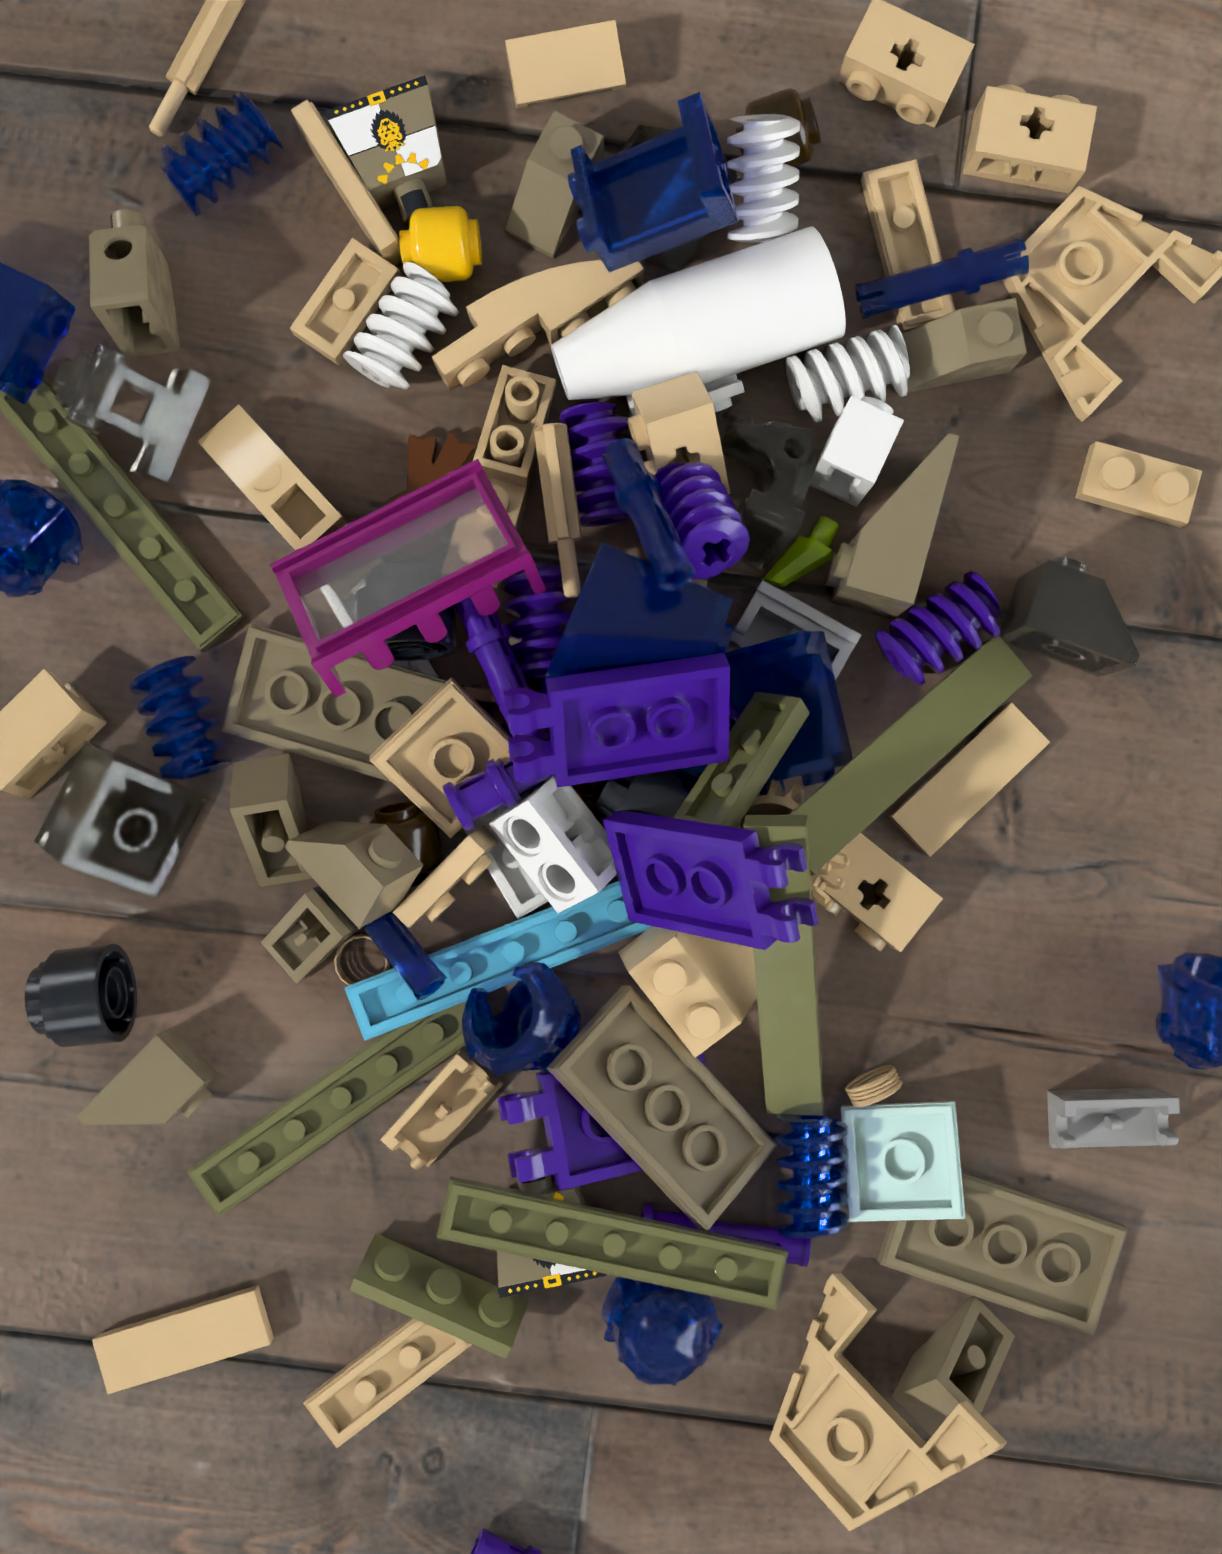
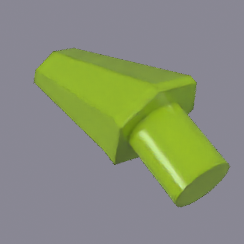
M820 516L809 538L799 535L794 544L765 575L763 580L773 586L784 587L830 561L834 553L829 546L840 525L826 516Z

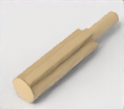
M246 0L205 1L166 74V78L172 84L149 125L150 131L159 137L164 136L185 95L188 92L196 95Z
M549 423L534 428L549 544L557 543L564 595L568 598L578 597L581 593L574 540L582 539L570 443L566 424Z

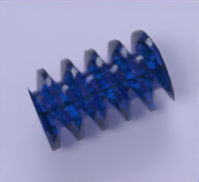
M240 92L235 93L232 97L237 112L236 115L221 105L215 108L214 111L219 128H216L203 118L197 121L196 124L201 141H197L184 131L179 134L178 137L183 150L182 155L166 144L161 147L165 167H159L196 217L201 214L197 195L201 194L215 204L219 201L214 184L216 181H219L233 191L237 188L232 172L234 168H237L251 178L255 175L250 161L252 155H255L269 165L272 159L267 144L273 142L284 150L259 109L249 98Z
M182 656L154 665L135 677L129 684L131 693L146 696L137 704L138 714L142 716H156L145 725V734L149 737H164L152 747L153 756L157 758H172L159 770L160 776L164 779H191L223 769L233 763L232 759H215L213 755L227 744L225 738H207L206 735L207 731L219 723L218 717L199 716L198 712L212 702L210 696H192L191 690L204 681L203 675H185L183 671L197 660L195 656Z
M825 1114L823 1116L777 1115V1120L792 1125V1131L776 1136V1142L791 1147L792 1154L777 1158L776 1165L793 1171L792 1177L776 1182L778 1189L793 1193V1199L777 1204L778 1212L793 1216V1222L777 1227L778 1233L793 1238H819L845 1230L849 1225V1217L839 1209L847 1205L849 1195L846 1190L838 1186L847 1182L849 1172L845 1167L837 1163L847 1159L849 1149L846 1145L836 1140L846 1137L849 1133L848 1125L839 1119Z

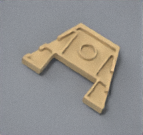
M1078 186L1005 262L998 274L1011 298H1016L1018 311L1074 414L1083 422L1123 380L1082 343V338L1151 266L1156 268L1185 297L1195 304L1222 277V252L1217 250L1212 254L1191 244L1193 238L1176 230L1169 234L1141 221L1143 215Z
M835 1273L826 1282L823 1291L826 1297L818 1319H813L806 1337V1340L809 1342L799 1371H795L792 1375L769 1441L848 1531H851L1002 1449L1007 1441L968 1401H964L955 1407L926 1443L843 1356L844 1350L877 1309L842 1273Z

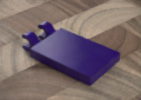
M724 653L546 678L547 693H538L522 687L511 688L503 692L505 713L509 718L510 733L519 735L508 739L510 762H513L515 781L526 782L553 774L556 786L564 787L729 760L730 665ZM550 727L551 741H542L533 736L521 734Z
M624 810L615 811L603 820L627 916L631 922L766 950L777 940L787 943L797 942L800 939L797 924H805L807 926L818 924L815 903L812 899L794 897L774 902L771 901L768 887L785 888L789 884L786 870H794L796 872L807 870L804 849L800 844L782 843L770 847H760L755 830Z
M702 1052L697 1058L706 1067L704 1053ZM549 1070L536 1073L537 1091L519 1092L497 1097L501 1120H508V1124L522 1123L540 1117L544 1119L548 1147L524 1149L507 1154L510 1176L512 1178L517 1177L518 1182L532 1181L553 1174L555 1187L565 1190L642 1171L640 1166Z

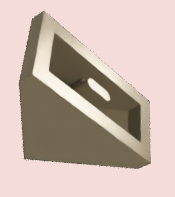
M319 886L307 891L260 943L297 984L359 929Z

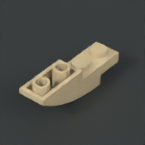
M604 259L577 262L550 268L520 278L490 292L466 307L473 330L432 356L438 374L449 390H452L459 384L463 387H468L481 380L489 372V364L507 353L512 357L526 350L535 341V334L539 331L542 332L551 346L643 285V267L638 260Z
M502 365L473 461L479 459L517 532H519L538 461L534 428L547 424L556 379ZM486 505L458 520L443 568V577L507 545ZM501 581L492 585L496 596L498 595Z
M239 404L198 440L199 444L295 550L303 548L348 524ZM379 559L328 586L346 603L366 585V578L371 574L372 570L387 565Z

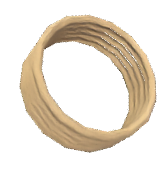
M368 933L356 934L346 939L339 946L334 963L335 971L341 981L347 985L356 983L345 975L341 968L340 958L345 946L350 941L358 938L370 939L377 943L385 954L386 964L384 971L390 969V951L386 943L379 937Z
M885 1065L856 1077L847 1084L845 1091L854 1107H864L892 1095L900 1089L903 1082L900 1080L895 1066Z

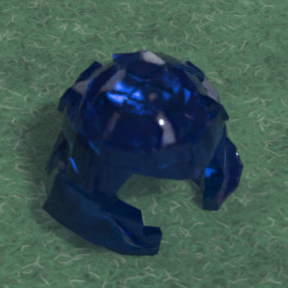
M0 480V592H4L7 597L35 595L43 591L42 587L55 573L61 562L79 565V554L85 550L81 542L82 537L79 523L67 506L46 489L26 480Z
M1185 953L1176 957L1172 964L1157 965L1162 1001L1160 1013L1156 1017V1031L1159 1039L1163 1044H1169L1174 1050L1173 1056L1185 1062L1189 1068L1206 1070L1222 1066V957L1207 953Z
M532 961L515 967L512 976L521 979V981L510 990L502 1012L492 1017L491 1005L485 1001L488 992L484 988H472L467 997L462 1016V1031L469 1060L476 1059L484 1067L492 1069L495 1076L522 1069V1071H549L547 1067L580 1031L581 1012L577 999L571 996L565 984L545 963Z
M623 1277L615 1278L607 1292L601 1311V1317L607 1324L604 1340L616 1343L619 1355L618 1361L623 1363L635 1375V1379L648 1385L672 1384L676 1386L679 1381L686 1379L711 1356L723 1328V1324L718 1320L716 1307L709 1295Z

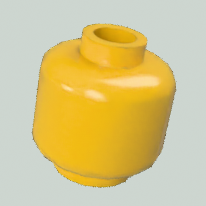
M460 206L416 209L411 215L409 230L399 231L402 263L404 264L407 261L415 263L440 282L467 280L473 273L474 265H482L478 219H469L466 210Z

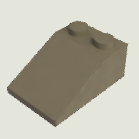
M948 433L858 532L849 544L842 543L839 552H834L825 580V585L833 587L830 603L892 620L914 604L959 435Z

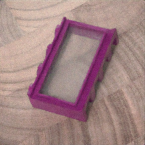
M479 459L455 469L445 476L407 495L401 496L390 504L356 521L350 522L329 535L269 564L276 575L309 652L311 665L335 697L346 693L335 665L362 652L373 669L382 670L389 667L393 663L394 657L385 640L415 624L427 642L434 643L442 640L447 634V629L439 612L468 597L471 598L480 615L487 616L493 614L500 607V602L492 587L493 584L523 570L535 595L546 591L530 552L524 545L482 468Z

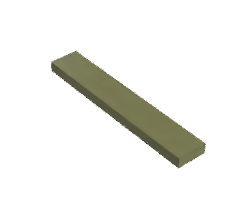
M30 363L0 388V411L200 651L205 653L247 618L35 364Z
M999 635L985 641L982 647L969 655L788 814L807 815L811 876L815 875L1033 676Z
M746 815L743 829L755 830L757 832L760 847H770L782 843H796L802 845L804 849L807 870L804 872L786 870L789 884L785 888L768 887L771 901L777 902L794 897L812 899L807 815ZM797 924L800 939L797 942L787 943L777 940L766 950L753 948L766 1113L823 1116L824 1096L814 926Z
M475 997L383 1033L186 1172L219 1218L495 1025L496 1021L480 998Z
M450 1176L437 1232L438 1239L775 1310L788 1251L784 1247Z

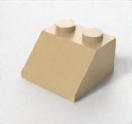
M651 926L618 951L629 974L695 1058L740 1025L757 999L752 947Z

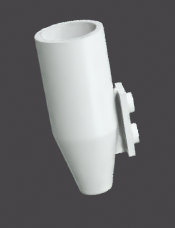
M810 226L650 280L553 343L551 350L568 400L625 396L630 410L628 412L629 417L636 416L632 392L697 371L713 401L715 412L732 406L730 397L745 392L742 381L737 379V373L842 338L846 329L845 308L840 283L829 250L817 229Z

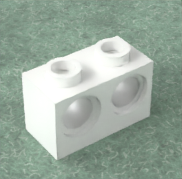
M851 396L836 421L807 484L857 507L875 484L904 420L892 415L893 409L879 399L865 396L860 400Z
M554 776L520 795L522 799L517 801V805L511 808L507 807L489 823L557 913L599 893L617 874L605 829L572 786L557 787Z

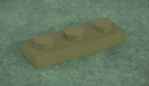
M755 692L729 732V760L707 765L673 818L737 828L810 714L802 699Z
M375 1233L350 1287V1291L505 1359L513 1347L529 1300L518 1295L500 1298L498 1286Z

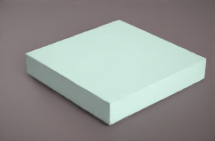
M955 1101L871 1104L864 1107H854L853 1105L841 1106L850 1222L965 1219Z

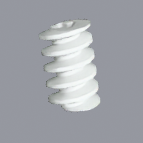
M778 114L746 115L729 118L732 121L743 124L744 131L727 137V144L744 149V155L728 161L727 168L744 173V179L728 185L727 192L744 197V203L728 209V216L743 220V227L729 231L728 239L738 242H766L792 232L798 228L799 218L785 210L798 205L799 194L785 187L799 180V170L784 163L799 156L800 146L784 138L799 132L800 121Z
M408 261L403 264L404 272L408 278L397 276L391 282V289L396 297L384 295L378 302L379 308L385 316L372 313L366 319L367 327L373 335L359 332L354 337V343L361 354L352 351H346L343 354L344 359L353 368L373 382L389 388L391 385L405 390L410 385L400 372L402 367L418 372L422 368L412 354L414 349L427 353H432L434 347L425 336L427 330L440 335H444L447 331L437 318L439 312L456 317L459 313L449 299L450 293L444 285L425 269Z
M892 325L888 335L881 329L870 332L867 343L860 336L850 338L846 344V350L838 342L830 344L826 348L825 358L817 349L807 351L804 357V365L795 355L787 357L786 374L796 407L799 411L807 409L814 422L818 423L822 421V406L825 403L829 404L836 416H840L843 411L844 398L848 396L861 400L862 397H865V391L870 390L876 399L885 402L887 384H892L899 397L906 396L910 366L902 333L897 325Z

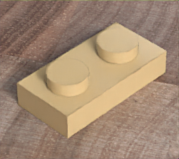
M352 238L291 325V332L337 365H340L344 359L343 354L354 345L356 334L363 332L367 326L366 319L372 313L375 314L379 309L378 302L381 297L388 295L392 290L391 282L397 276L401 277L399 269Z
M1095 441L1089 446L1075 498L1181 528L1189 522L1202 471Z
M484 825L468 835L393 913L408 929L424 916L431 923L434 922L456 900L449 891L461 879L470 885L493 863L486 854L499 840Z

